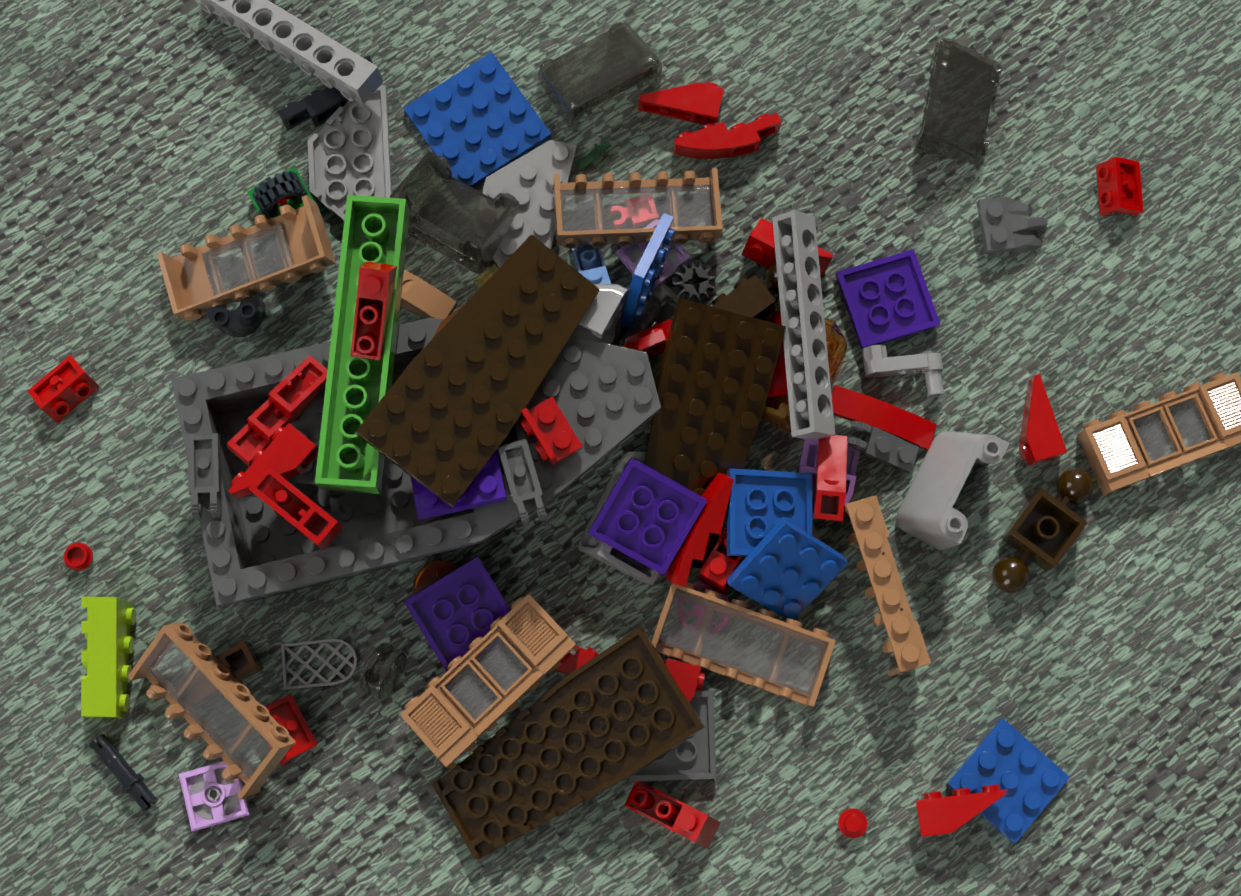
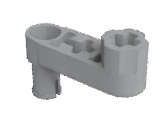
M873 345L862 349L866 378L922 373L925 375L927 398H938L945 395L941 376L943 364L940 353L887 357L886 346Z

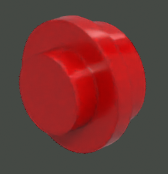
M73 543L64 552L66 566L74 571L85 570L93 561L92 549L84 543Z
M846 809L838 818L839 830L846 837L858 838L867 829V818L858 809Z

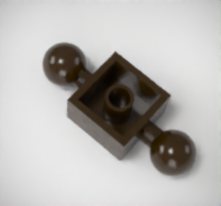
M776 262L768 268L765 282L762 283L756 275L749 280L745 277L734 285L733 288L735 290L728 295L722 293L712 301L711 304L713 306L711 307L765 321L771 316L776 302L773 295H779Z
M1069 469L1063 472L1057 480L1056 489L1058 496L1056 499L1042 488L1034 492L1000 538L1018 551L1013 557L1000 559L993 568L992 578L1000 590L1007 593L1021 591L1029 581L1027 566L1031 561L1046 572L1055 568L1088 522L1070 510V507L1084 503L1093 493V481L1085 471Z

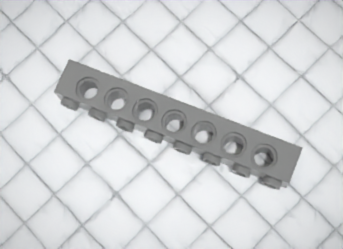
M269 0L199 1L200 7L209 14L213 12L218 15L226 25H234L247 38L253 37L257 39L265 49L269 51L273 49L278 52L286 62H294L299 65L300 69L307 75L311 76L313 74L317 76L325 86L338 89L349 101L355 100L364 105L383 83L378 66Z
M793 210L772 217L782 325L786 326L783 344L791 434L795 438L815 440L835 435L815 216Z

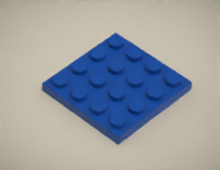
M492 52L403 108L408 118L463 194L483 182L489 175L519 159L552 137L551 132Z

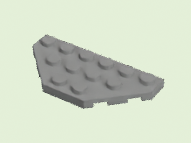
M380 85L364 105L353 100L348 101L343 107L340 106L326 121L327 124L317 134L314 133L307 140L309 191L315 199L343 222L345 219L347 195L392 198L386 85Z
M549 140L486 177L473 229L498 269L530 235L536 237L552 250L556 235L553 190L554 174H559L560 183H569L577 145ZM561 196V206H562V207H563V203H564L565 196Z

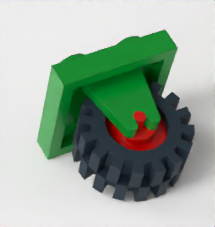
M296 167L283 171L282 174H274L273 178H266V182H261L258 184L259 186L247 192L259 214L265 215L269 219L281 215L279 208L283 205H290L294 209L304 206L303 196L307 195L314 200ZM276 234L271 235L274 240L277 239Z

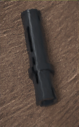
M105 734L97 736L95 739L98 742L93 740L89 747L94 750L122 784L121 789L123 792L129 793L143 812L149 810L152 807L150 804L155 805L159 799L144 784L143 776L135 773L106 738Z

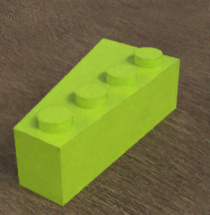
M81 597V607H87L86 621H81V633L85 634L87 646L81 651V663L83 668L87 669V675H83L81 678V717L124 718L125 712H128L130 706V697L126 694L127 683L131 681L127 677L132 671L128 661L129 654H132L134 650V638L130 635L131 625H134L136 622V609L133 608V603L118 597Z

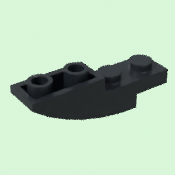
M369 55L364 57V59L372 63ZM324 85V89L312 91L306 98L298 102L286 104L278 113L287 130L309 119H312L315 127H318L325 123L340 106L343 107L349 100L338 89L334 87L328 88Z

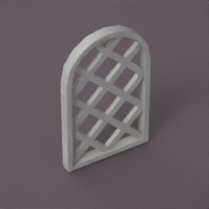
M329 638L326 640L281 644L284 690L338 685L350 679L357 669L358 659L355 650L349 643L340 639ZM337 642L340 644L334 649L328 643ZM311 644H321L316 651L308 646ZM343 645L348 646L351 650L346 658L338 652ZM293 646H301L296 653H294L292 650L288 648ZM324 646L332 651L326 660L318 654ZM304 648L312 653L306 662L298 656ZM285 650L292 655L287 663ZM335 655L343 660L337 669L329 663ZM352 656L354 657V665L349 661ZM315 657L323 662L317 671L309 666ZM295 659L303 664L297 673L289 668ZM346 663L353 668L347 677L339 672ZM326 665L334 671L328 680L319 674ZM305 668L314 673L308 682L299 676ZM287 671H289V672L294 676V677L288 682V684H287ZM336 675L342 678V680L331 682ZM316 677L324 682L311 684ZM296 679L304 684L291 686Z

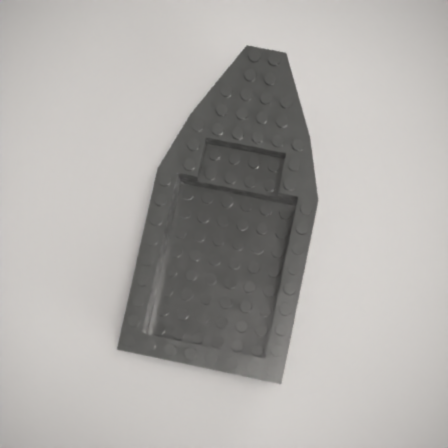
M426 318L398 325L392 385L410 362L432 340L438 326L444 319ZM570 336L525 408L530 410L553 396L582 444L583 449L554 466L550 464L548 459L543 462L534 447L538 444L533 434L527 436L519 422L523 419L522 413L500 446L526 439L543 493V497H541L543 504L558 496L661 410L647 352ZM331 341L171 379L187 461L188 435L218 433L221 438V516L212 517L210 513V495H201L203 513L202 517L199 518L216 606L218 607L238 602L248 603L446 554L466 546L482 543L489 538L497 536L521 519L518 507L513 502L499 451L498 456L507 501L419 520L417 516L411 477L384 457L381 494L345 492L343 497L330 498L331 506L345 505L347 506L348 513L330 515L344 528L329 546L322 550L254 493L237 499L228 491L232 487L231 482L234 477L242 471L245 472L250 466L245 464L227 448V442L248 424L247 418L269 399L268 394L309 355L328 369ZM326 384L291 423L292 426L318 448ZM318 456L302 474L287 479V481L316 485L315 476ZM535 499L523 503L528 514L537 509Z

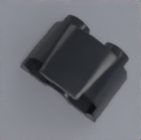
M260 296L240 300V305L235 310H228L225 305L205 309L211 322L222 333L238 338L246 337L257 331L256 329L266 316V305Z

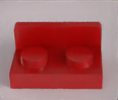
M1115 156L1097 165L1100 215L1107 216L1114 212L1137 216L1143 213L1140 162Z
M672 319L627 337L622 347L647 352L648 359L664 353Z
M69 355L27 392L40 409L57 423L99 388V385L86 373L77 360Z
M553 396L530 410L527 408L521 410L523 419L519 422L527 436L534 435L538 442L534 447L543 462L548 459L550 464L554 466L583 449L582 444Z
M292 694L265 706L269 714L279 725L284 726L288 730L289 735L296 741V744L291 746L279 762L281 766L318 745ZM269 744L268 750L270 752L273 747Z

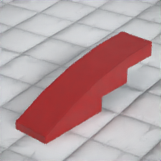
M309 355L268 394L269 399L247 418L248 424L227 442V448L245 464L250 466L253 456L259 450H265L270 445L273 434L280 427L285 428L288 423L291 424L326 384L328 369Z
M834 385L831 393L833 416L849 420L851 424L852 421L863 422L912 443L921 449L929 450L937 424L889 403Z
M718 473L702 494V497L706 498L707 502L668 569L666 579L673 584L686 587L692 559L703 561L710 533L721 535L734 478Z

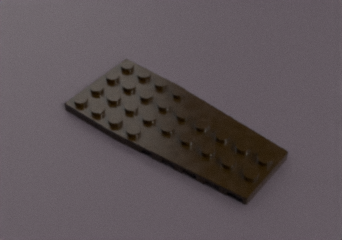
M530 235L410 362L355 434L448 506L453 507L507 437L521 415V410L526 407L597 296L599 288L536 237Z
M678 298L656 381V390L661 410L651 418L650 433H647L645 446H647L646 455L642 463L702 496L718 473L727 475V470L743 469L764 411L786 326ZM710 533L704 560L692 559V567H703L717 544L719 534Z
M642 627L637 628L567 675L539 698L540 700L517 715L516 719L507 726H503L495 733L496 735L483 745H479L473 750L471 755L461 763H457L453 769H450L451 771L438 781L432 783L434 790L474 859L483 858L631 777L705 728Z

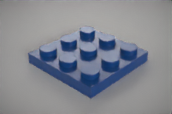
M663 213L633 273L620 323L628 328H631L635 318L641 319L646 307L644 303L647 299L650 300L656 286L654 283L656 279L661 278L664 271V262L670 250L668 246L675 233V230L671 228L674 219L671 215Z
M746 469L727 470V476L734 478L727 506V556L747 557L782 518L813 536L812 473Z
M782 518L727 578V582L732 588L785 619L795 620L848 564V561L844 555Z
M1001 718L946 784L953 790L970 788L971 793L982 792L981 786L999 784L1000 790L1008 789L1009 793L980 814L1012 843H1016L1070 777L1005 719Z

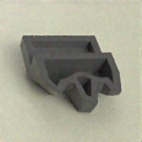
M1010 197L978 200L976 204L985 254L1002 252L1018 254L1042 247L1040 239L1035 237L1034 233L1047 228L1048 223L1043 217L1029 216L1032 213V207Z

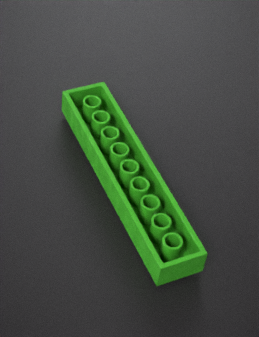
M347 195L315 484L321 490L381 494L385 456L357 436L355 432L392 386L410 216L406 199ZM367 261L397 266L394 296L381 360L350 356L359 268Z

